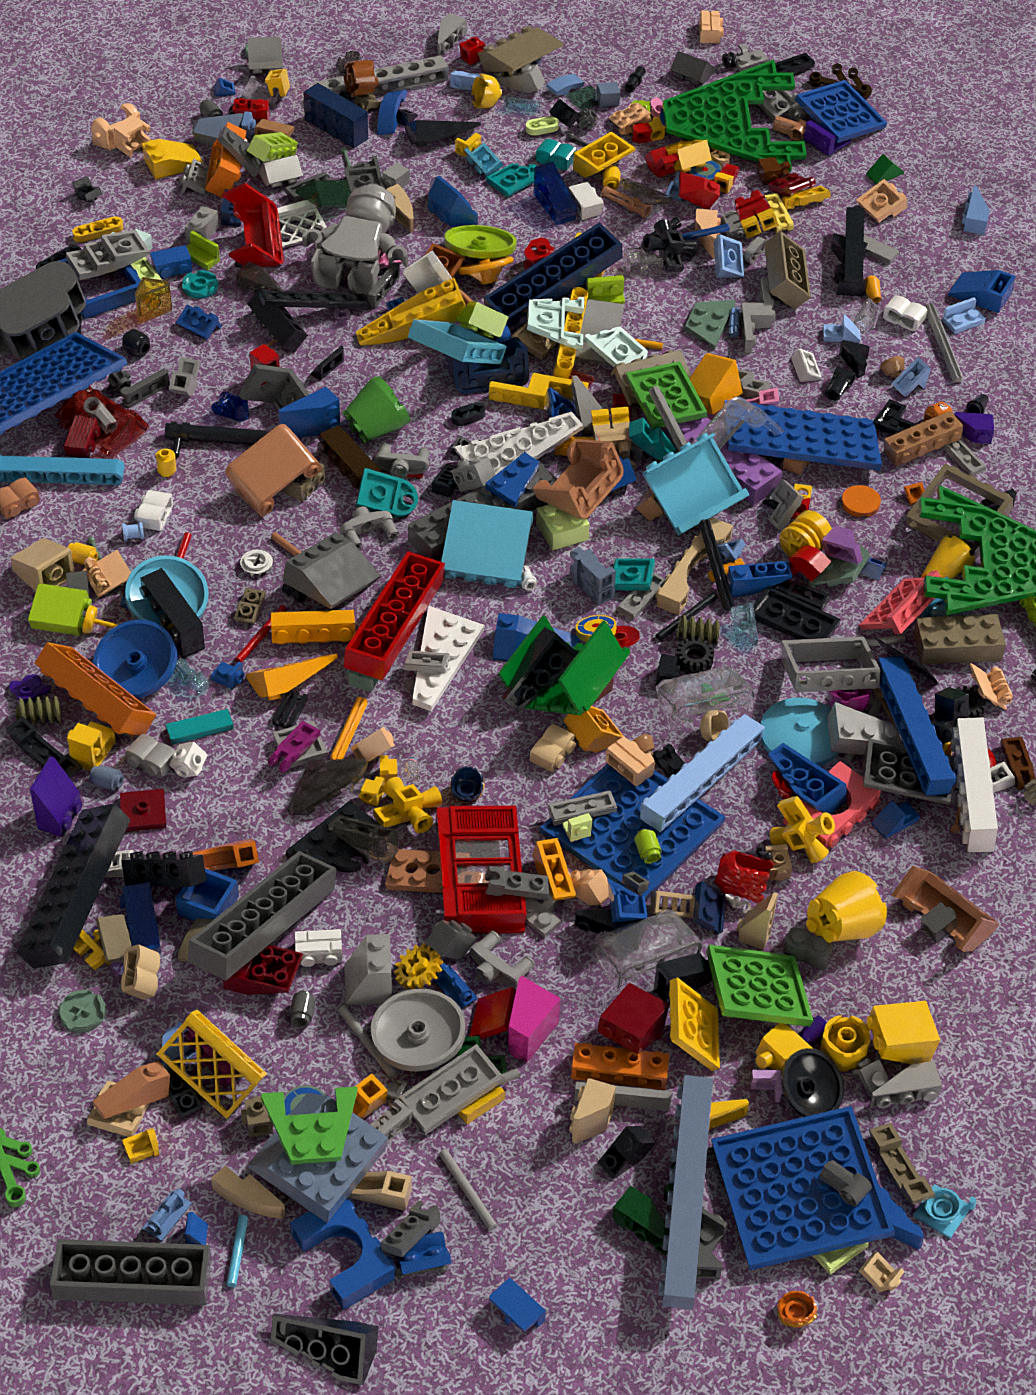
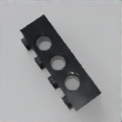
M143 851L130 853V857L121 860L125 886L192 887L207 881L203 854H193V851H185L176 854V851L162 853V855H160L159 851L149 852L146 855L143 854Z

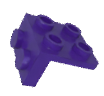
M811 120L806 122L804 140L827 156L851 142V139L836 143V136Z

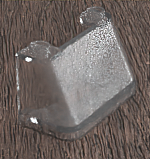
M722 666L708 671L662 680L657 685L655 691L657 701L672 733L681 731L683 729L682 724L687 720L689 723L693 722L694 715L710 710L730 707L732 712L739 710L741 716L752 714L754 691L751 685L731 666Z
M664 909L646 919L610 932L599 933L596 936L592 949L617 993L626 987L625 983L628 980L637 981L639 974L655 969L656 964L701 953L702 943L674 910Z

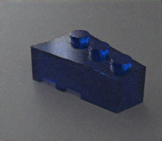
M554 162L534 167L533 195L554 223L560 225L576 220L577 205L573 201Z
M150 882L122 887L123 894L119 895L121 909L126 908L127 916L124 917L127 929L130 932L131 945H141L161 954Z

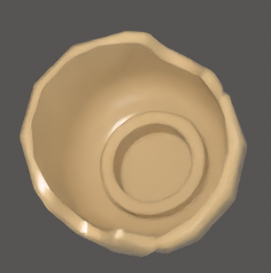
M720 710L706 712L702 716L699 726L702 737L706 741L716 740L722 730L726 731L728 729V716L725 711Z

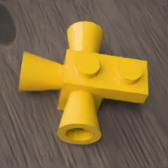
M393 777L383 786V792L393 799V803L373 809V816L383 829L410 821L416 833H424L431 828L433 818L425 813L423 808L441 807V793L436 786L420 793L414 784L404 786L401 778Z
M798 796L781 800L777 807L787 820L788 825L786 827L771 828L769 837L772 845L789 844L793 851L804 848L810 863H817L828 855L829 850L816 837L817 835H828L834 832L835 823L829 813H823L813 819Z

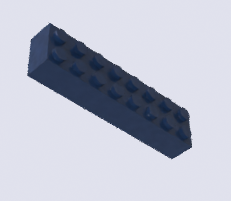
M599 222L483 297L484 305L508 316L506 325L511 332L527 321L529 300H560L572 292L573 288L586 283L587 278L595 277L623 258L622 243Z

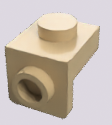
M878 1252L872 1253L859 1269V1272L879 1292L892 1291L897 1288L901 1283L900 1277L905 1272L902 1268L894 1270Z

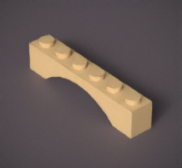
M711 517L710 522L717 545L729 542L732 538L733 525ZM701 531L699 536L694 537L691 547L685 550L682 560L677 561L673 573L667 575L663 587H659L656 592L657 607L678 616L688 602L689 588L687 577L697 563L708 557Z
M392 1171L367 1172L348 1198L406 1211L412 1192V1176Z

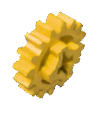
M425 943L420 948L414 945L412 951L406 949L407 954L399 956L401 962L395 963V966L398 968L394 971V974L397 976L395 979L405 990L408 988L411 990L416 989V987L423 989L424 984L430 986V980L437 979L436 973L442 972L440 967L443 964L441 955L432 947H427Z

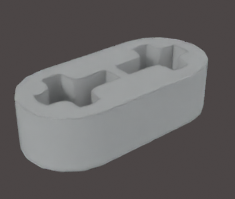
M757 237L746 248L743 254V261L753 264L765 251L764 243L767 240Z

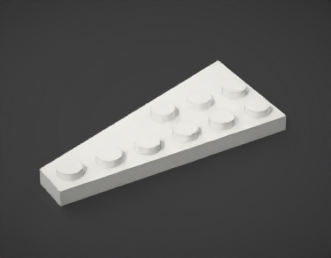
M573 412L549 418V421L539 424L537 422L532 423L529 427L522 429L519 427L498 433L482 441L475 440L471 444L462 447L458 445L454 449L462 460L467 459L469 461L477 456L480 459L488 457L495 474H497L524 452L535 459L542 457L583 430V424Z
M428 606L421 651L449 653L450 661L445 673L417 671L412 705L429 711L434 709L483 633V624Z

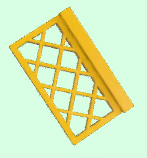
M198 1010L188 1015L184 1023L156 1054L226 1119L231 1116L267 1075L260 1066ZM187 1026L195 1032L196 1042H183V1031ZM208 1044L213 1048V1058H201L200 1045ZM185 1045H196V1059H184ZM170 1046H179L180 1059L172 1060L165 1052ZM213 1061L214 1075H202L201 1062ZM218 1061H227L231 1066V1074H219ZM186 1062H197V1076H189L185 1072ZM231 1077L232 1091H220L219 1078ZM235 1077H244L251 1085L246 1090L236 1091ZM215 1078V1092H207L203 1089L202 1079ZM220 1095H232L233 1105L228 1111L220 1104Z

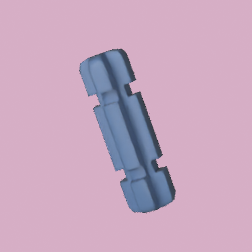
M738 307L730 309L729 336L731 338L739 336L741 312Z

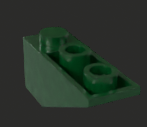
M630 1185L613 1206L612 1218L617 1225L622 1228L627 1227L635 1233L638 1239L644 1242L648 1241L655 1246L659 1253L667 1255V1251L662 1249L664 1235H669V1229L665 1228V1222L651 1198Z

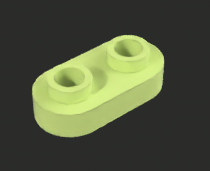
M553 116L531 119L526 122V132L530 135L551 133L559 129V120Z

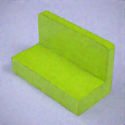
M191 231L189 233L190 244L186 246L191 261L209 270L220 262L219 245Z

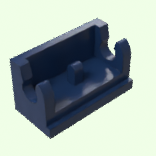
M224 197L220 210L221 225L241 226L242 221L234 216L233 203Z

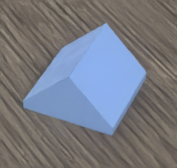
M717 235L714 242L716 278L744 277L742 242L723 235Z

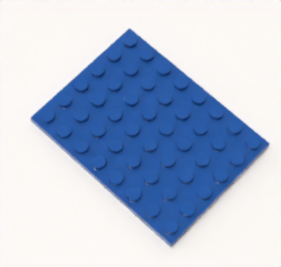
M74 332L0 371V435L5 433L10 427L22 424L23 420L37 416L40 411L54 407L57 402L71 398L77 391L89 388L90 384L104 380L107 375L121 371L122 367L128 365L126 358Z

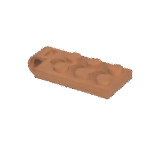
M394 849L385 883L386 889L442 893L440 852ZM456 853V858H471L470 853ZM457 866V871L461 872L457 875L458 883H489V881L485 880L484 873L468 871L469 866ZM410 868L417 869L414 873H407ZM433 869L439 870L436 874H429V871Z

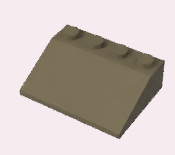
M528 25L522 27L520 32L510 33L506 39L501 38L497 40L494 45L490 44L483 47L484 50L480 51L478 55L485 72H514L564 45L563 42L542 29Z

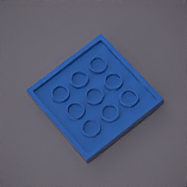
M846 80L797 94L795 97V101L823 129L836 136V143L884 129L888 123Z

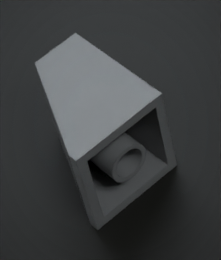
M390 934L366 935L344 964L345 1005L383 1004L392 997Z

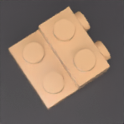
M885 179L856 199L857 204L864 208L877 223H880L889 215L893 217L907 208L906 202L908 201L902 192L899 193L892 183L889 184Z

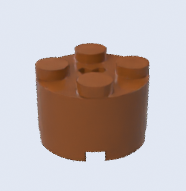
M365 59L345 63L344 69H347V71L343 75L344 84L347 92L352 93L351 97L373 94L375 87H378L379 84L378 78L375 77L373 60Z

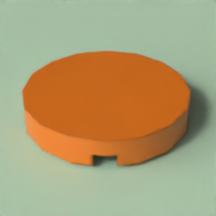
M856 485L844 491L841 502L843 509L848 514L861 518V516L871 517L875 515L880 509L881 498L879 493L873 488Z

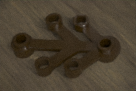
M838 63L832 66V73L837 76L839 81L822 77L817 71L812 72L809 76V84L814 87H818L821 84L830 85L843 80L848 82L842 72V65ZM850 68L848 70V77L855 83V85H850L864 99H868L872 94L871 86L862 83L856 68Z

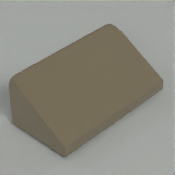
M119 914L97 918L96 923L105 960L107 962L123 963L127 947L132 946L124 915Z

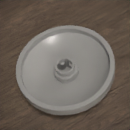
M412 989L390 997L378 1008L371 1023L372 1042L378 1055L393 1067L406 1071H426L447 1063L459 1052L466 1034L464 1015L458 1004L447 995L430 989Z

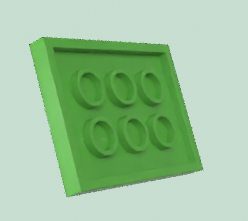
M680 361L626 372V380L652 429L665 427L649 394V390L654 386L660 388L677 424L707 418V410Z

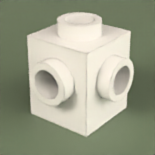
M195 742L179 744L173 753V758L169 765L181 777L197 776L202 770L207 754Z

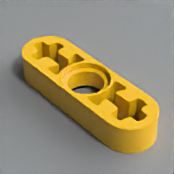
M114 216L77 226L72 230L73 239L76 242L82 243L101 238V235L111 234L112 232L119 233L123 230V220L120 217Z

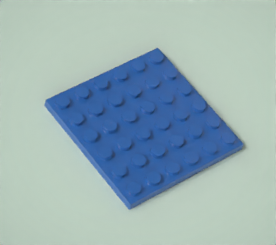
M607 763L570 799L611 791L617 806V812L591 817V836L570 842L563 824L554 826L551 817L540 827V833L549 839L558 838L562 848L593 869H602L607 878L623 887H626L622 883L623 875L634 871L650 882L647 891L642 895L645 896V901H647L651 897V891H656L725 822V816L700 799H697L662 832H659L640 819V805L645 798H650L659 786L666 784L668 779L654 770L651 777L636 787ZM643 829L655 832L662 850L661 858L651 864L645 863L640 858L634 841L637 833Z
M852 1106L711 1139L749 1271L895 1236V1230ZM834 1160L852 1174L859 1173L871 1183L872 1190L856 1207L847 1204L837 1190L820 1179L823 1166L828 1161Z

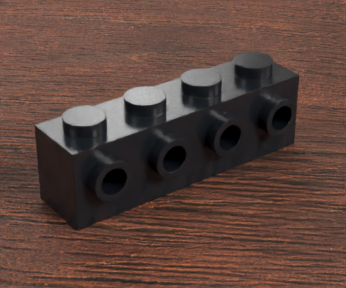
M260 287L247 303L252 310L251 313L260 319V324L269 330L268 334L278 341L277 345L282 350L296 352L308 335L285 307L264 306L259 298V292L268 290Z

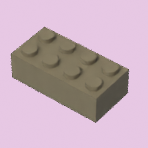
M779 231L764 243L769 291L773 296L781 299L786 306L797 309L811 298L805 249Z
M998 614L916 618L913 636L920 664L1002 661L1006 643Z

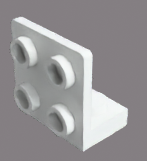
M430 251L402 271L417 293L452 279L433 251Z

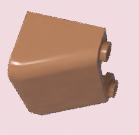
M280 424L227 466L225 474L234 491L262 518L273 510L274 500L272 497L301 474L306 478L316 476L322 470V467L292 430L285 424Z
M575 439L567 450L570 465L552 486L546 480L537 482L532 488L536 497L576 518L587 519L623 476V465L613 443L610 441Z

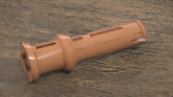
M605 186L601 192V196L627 207L630 212H636L642 218H646L651 213L652 204L644 203L638 197L631 198L608 186Z

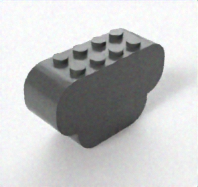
M62 261L50 262L0 289V355L11 352L16 358L25 359L64 337L77 332L80 325L77 315L85 308L86 299L76 274L69 264Z

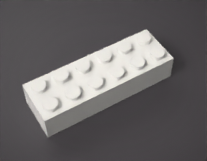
M958 718L956 727H953L951 751L955 752L953 769L957 770L955 786L959 788L960 793L957 794L958 807H961L962 810L959 815L960 825L964 826L962 844H966L967 852H994L998 826L984 718Z

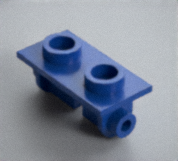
M444 963L440 965L442 972H439L436 975L438 978L433 979V981L445 995L458 1004L460 1009L478 999L452 967Z

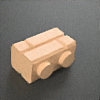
M701 10L699 17L701 43L719 44L720 38H723V18H720L719 11L709 12Z
M623 736L606 750L605 762L636 787L653 775L655 769L654 758L649 753L645 754L641 751L636 742L629 741Z

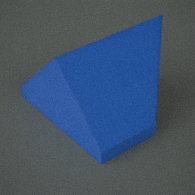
M552 388L547 389L546 409L549 418L573 412L577 417L573 402Z
M607 878L612 922L647 919L645 896H639Z

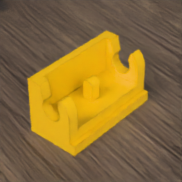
M287 69L272 70L268 73L265 84L267 83L271 96L274 95V87L279 89L281 97L286 96L290 88Z

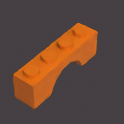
M253 839L193 852V854H203L204 866L211 871L259 863L257 848Z

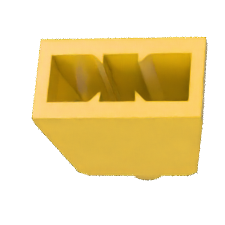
M778 1023L762 1038L756 1051V1064L761 1069L769 1067L772 1070L782 1071L786 1059L798 1050L812 1047L787 1024Z

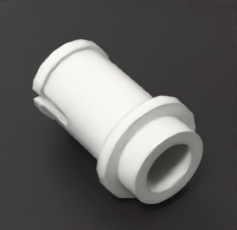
M524 566L526 572L524 570L522 572L521 585L527 591H532L537 586V580L532 576L530 568Z

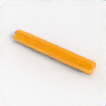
M360 696L356 698L331 753L330 762L332 764H341L366 709V698Z

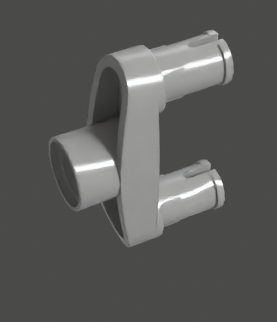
M384 443L381 444L374 463L379 469L391 472L392 476L403 479L407 474H422L427 471L430 451L422 447L419 449L417 456L391 453V446Z
M367 507L355 509L352 512L353 519L345 522L339 530L340 534L351 540L359 550L362 548V543L357 535L383 528L390 541L399 537V532L394 525L391 513L388 511L370 513Z
M491 931L480 942H475L469 948L472 959L479 965L474 971L475 975L485 985H489L496 979L509 987H516L521 975L524 977L533 969L535 962L531 957L525 956L514 967L509 966L490 952L491 949L500 943V936L495 931Z

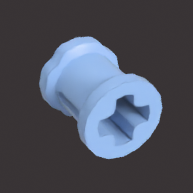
M142 522L133 525L122 524L124 541L133 538L144 539Z

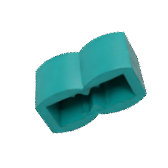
M545 139L536 150V161L541 164L552 165L557 169L567 170L573 163L576 148L569 144H560L553 139Z

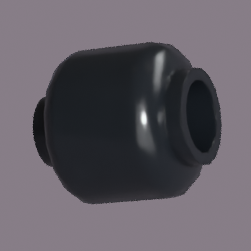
M132 329L123 335L122 346L128 353L135 357H140L148 353L150 340L144 333L137 329Z

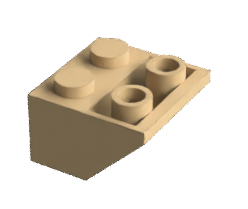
M588 1078L585 1087H580L577 1100H579L578 1105L573 1107L570 1116L572 1122L569 1132L573 1133V1143L577 1144L607 1130L614 1110L616 1086Z

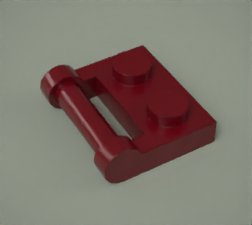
M790 173L784 178H778L776 181L769 183V190L790 197L797 191L814 187L816 181L813 177L804 178L797 173Z

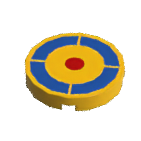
M593 615L583 618L576 624V635L579 639L587 642L602 620L607 622L612 633L615 635L617 630L616 621L606 615Z

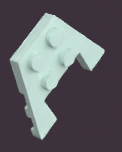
M578 297L577 300L562 298V301H553L552 299L529 300L527 315L528 331L582 351L583 334L564 331L565 311L583 314L584 297Z

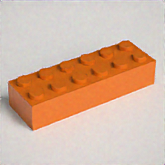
M46 642L34 663L41 669L40 672L43 675L52 677L57 686L68 690L69 696L83 702L82 706L84 708L94 711L99 720L109 723L111 729L118 734L127 733L133 737L146 734L157 715L72 647Z

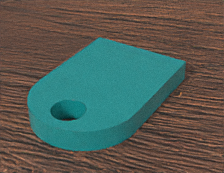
M367 468L363 470L355 507H367L368 510L373 512L388 511L395 518H402L413 512L418 503V494L410 482ZM403 497H409L412 500V504H405Z

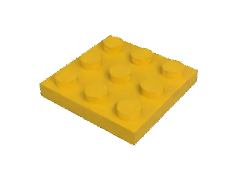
M678 977L670 980L669 1016L671 1019V1041L711 1071L720 1069L718 1008Z

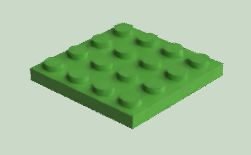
M717 945L708 946L706 953L722 1016L797 1026H811L813 1017L795 956Z

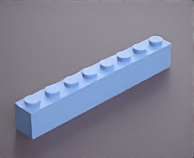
M745 714L738 720L735 719L726 731L722 730L716 740L710 741L701 753L697 752L691 762L685 763L676 775L673 774L669 777L666 784L659 786L650 798L647 797L640 805V819L659 832H662L761 742L765 727Z

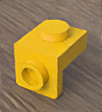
M475 133L466 141L460 138L455 139V152L466 157L467 154L464 149L468 148L472 152L482 144L481 135Z

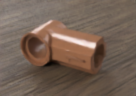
M777 116L772 130L789 135L791 140L801 141L804 138L806 121L801 119L792 121Z

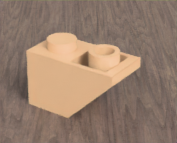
M383 727L351 747V750L360 765L363 766L387 752L395 744L393 743L392 734Z
M602 869L575 870L570 873L576 897L586 904L602 905L609 898L607 877Z

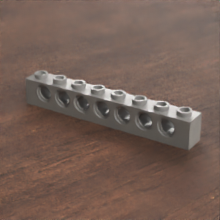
M442 55L374 69L375 77L378 78L379 84L378 87H375L372 95L376 96L392 91L448 80L449 67ZM343 76L314 82V85L319 83L349 101L355 100V97H351L352 93L347 92Z

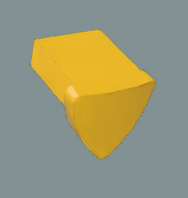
M152 1127L145 1129L142 1133L122 1140L130 1163L153 1155L155 1157L160 1155L156 1133Z

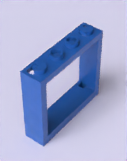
M66 258L60 260L62 262L69 264ZM131 264L120 269L132 285L89 300L86 299L85 308L81 312L84 319L145 298L146 284L143 280H140L137 271L132 269Z

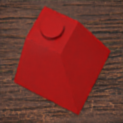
M680 172L678 196L706 210H710L720 196V185L704 177Z

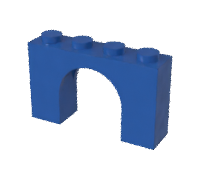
M350 1199L345 1200L328 1223L310 1211L290 1222L291 1235L303 1252L331 1237L349 1238L361 1248L362 1254L359 1260L353 1266L329 1280L330 1292L343 1310L395 1280L394 1270L396 1269L393 1259L389 1255L386 1257L382 1252L381 1243L378 1238L372 1237L368 1232L369 1227L363 1218L359 1219L356 1215V1209Z

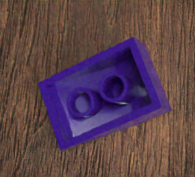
M50 756L31 786L30 793L37 828L62 837L65 830L70 829L75 814L81 811L82 801L79 790L56 759Z

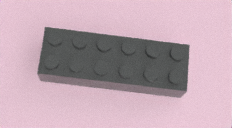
M58 1239L50 1283L53 1299L206 1305L212 1260L210 1245Z

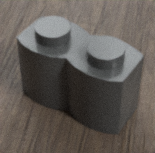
M792 927L785 939L783 953L795 956L796 961H805L815 969L826 970L832 958L834 944L826 942L821 936H812L804 929Z

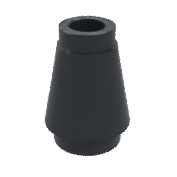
M980 394L969 401L966 405V412L983 414L989 401L988 396Z

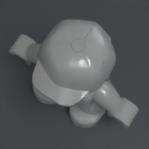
M377 184L361 186L350 194L345 209L346 216L341 218L339 224H331L321 231L308 229L303 233V247H308L311 243H315L316 252L311 260L313 279L320 287L331 290L336 289L342 279L343 267H353L347 278L349 289L353 293L364 294L365 297H368V293L378 282L377 276L380 270L379 257L381 251L388 256L389 267L393 266V261L395 260L403 261V266L408 267L407 250L402 246H397L393 237L388 235L396 217L395 199L392 193Z

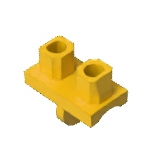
M82 929L74 950L82 957L91 948L93 952L84 960L94 970L99 968L104 962L107 965L113 963L105 960L104 952L101 949L102 944L99 931L95 930L93 932L95 936L93 940Z

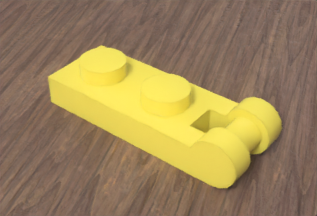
M777 193L765 195L779 225L774 227L775 233L786 229L787 231L793 230V221Z

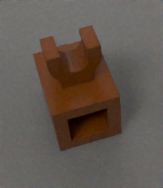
M775 157L759 159L757 173L762 184L769 185V183L776 181L781 176H788L790 174L788 169H790L791 165L789 161L778 164Z

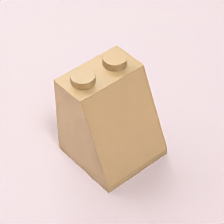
M45 538L40 539L10 557L13 572L34 591L37 590L38 583L62 586L67 583L66 573L74 572L71 550Z

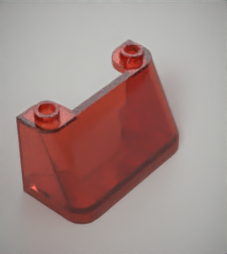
M90 385L89 388L82 391L79 390L71 398L66 399L54 415L60 420L58 424L68 430L75 415L91 417L84 409L86 399L89 397L98 398L119 423L113 433L105 434L101 429L100 437H97L95 440V444L100 447V451L108 457L110 455H117L142 436L150 427L138 413L132 409L126 410L104 396L99 390L93 389Z

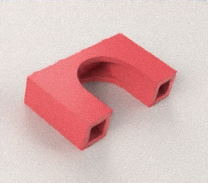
M841 761L828 772L846 783V804L848 809L843 813L831 815L835 823V830L832 834L817 835L816 839L827 849L835 847L843 834L848 835L856 822H862L870 809L875 810L880 803L879 796L881 790L863 787L862 776ZM801 800L813 819L823 814ZM784 817L783 823L785 825H788V822Z

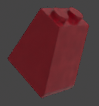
M629 982L601 1014L597 1032L622 1045L625 1049L639 1054L663 1035L669 1004Z

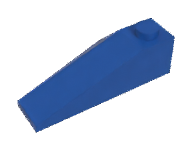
M498 613L492 659L508 661L537 621L520 615ZM552 627L555 633L565 642H569L571 647H575L579 643L580 639L577 635Z
M782 743L768 753L770 760L797 796L814 809L832 814L847 802L846 783L785 743Z

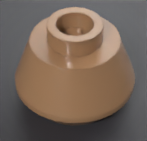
M902 356L889 358L881 362L880 369L886 376H891V379L896 378L904 371L905 359Z
M642 734L632 740L636 742L641 751L653 756L652 751H654L655 747L651 735Z

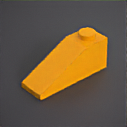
M558 838L536 841L532 857L538 875L548 876L549 893L553 900L576 897Z

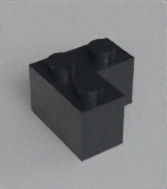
M951 687L935 693V713L929 715L931 724L935 726L936 735L942 745L953 739V727H956L957 719L968 718L969 694Z

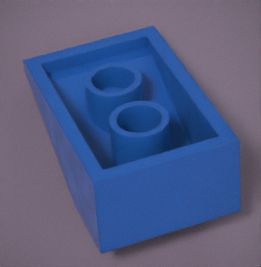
M325 386L279 409V425L285 424L298 438L317 436L328 429L340 425L339 398Z

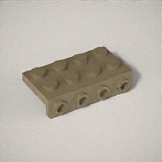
M669 350L659 356L653 354L643 360L637 358L627 364L622 362L615 365L610 373L612 377L617 378L629 407L639 403L626 380V372L680 361L688 377H691L681 350L675 352Z

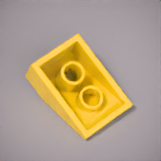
M163 139L142 143L144 161L155 179L184 172L186 165H190L193 159L203 163L193 144Z
M682 140L665 146L668 155L677 153L679 160L674 164L675 170H681V172L691 171L693 166H696V168L705 166L706 162L712 160L707 140Z

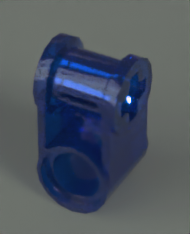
M222 392L219 395V400L211 405L212 411L221 417L238 422H244L250 417L248 400L241 399L240 396L229 392Z

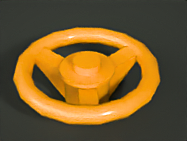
M512 256L485 259L462 266L457 272L460 275L468 274L480 282L481 285L498 281L503 266L513 263L514 258Z

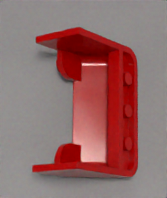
M247 183L222 193V197L233 203L234 216L243 222L246 243L245 246L228 253L229 257L247 268L276 267L283 264L284 257L279 214L275 203Z

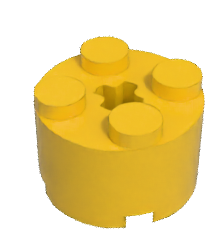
M842 1015L833 1017L825 1025L820 1051L828 1055L842 1072L857 1068V1063L862 1062L867 1057L870 1045L868 1026L855 1016H850V1018L842 1017Z

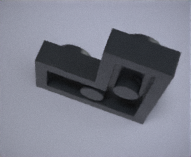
M891 399L888 400L873 422L876 429L891 435L911 428L916 424L901 418L907 406Z

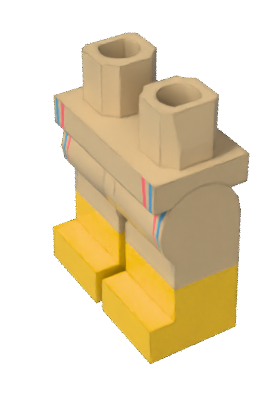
M628 407L611 408L612 428L610 427L608 409L591 410L594 440L610 441L613 443L616 452H619V457H629L630 450H632V440L629 438Z

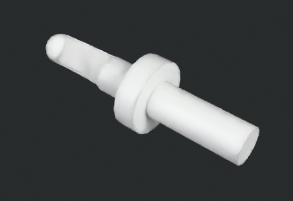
M725 894L726 900L731 903L733 908H741L747 905L748 908L743 910V913H747L751 909L749 902H740L739 897L733 898Z

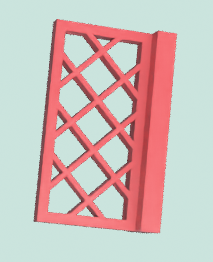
M931 571L927 575L940 577L938 571ZM924 578L903 579L859 624L862 630L892 628L894 634H901L935 599L924 596Z

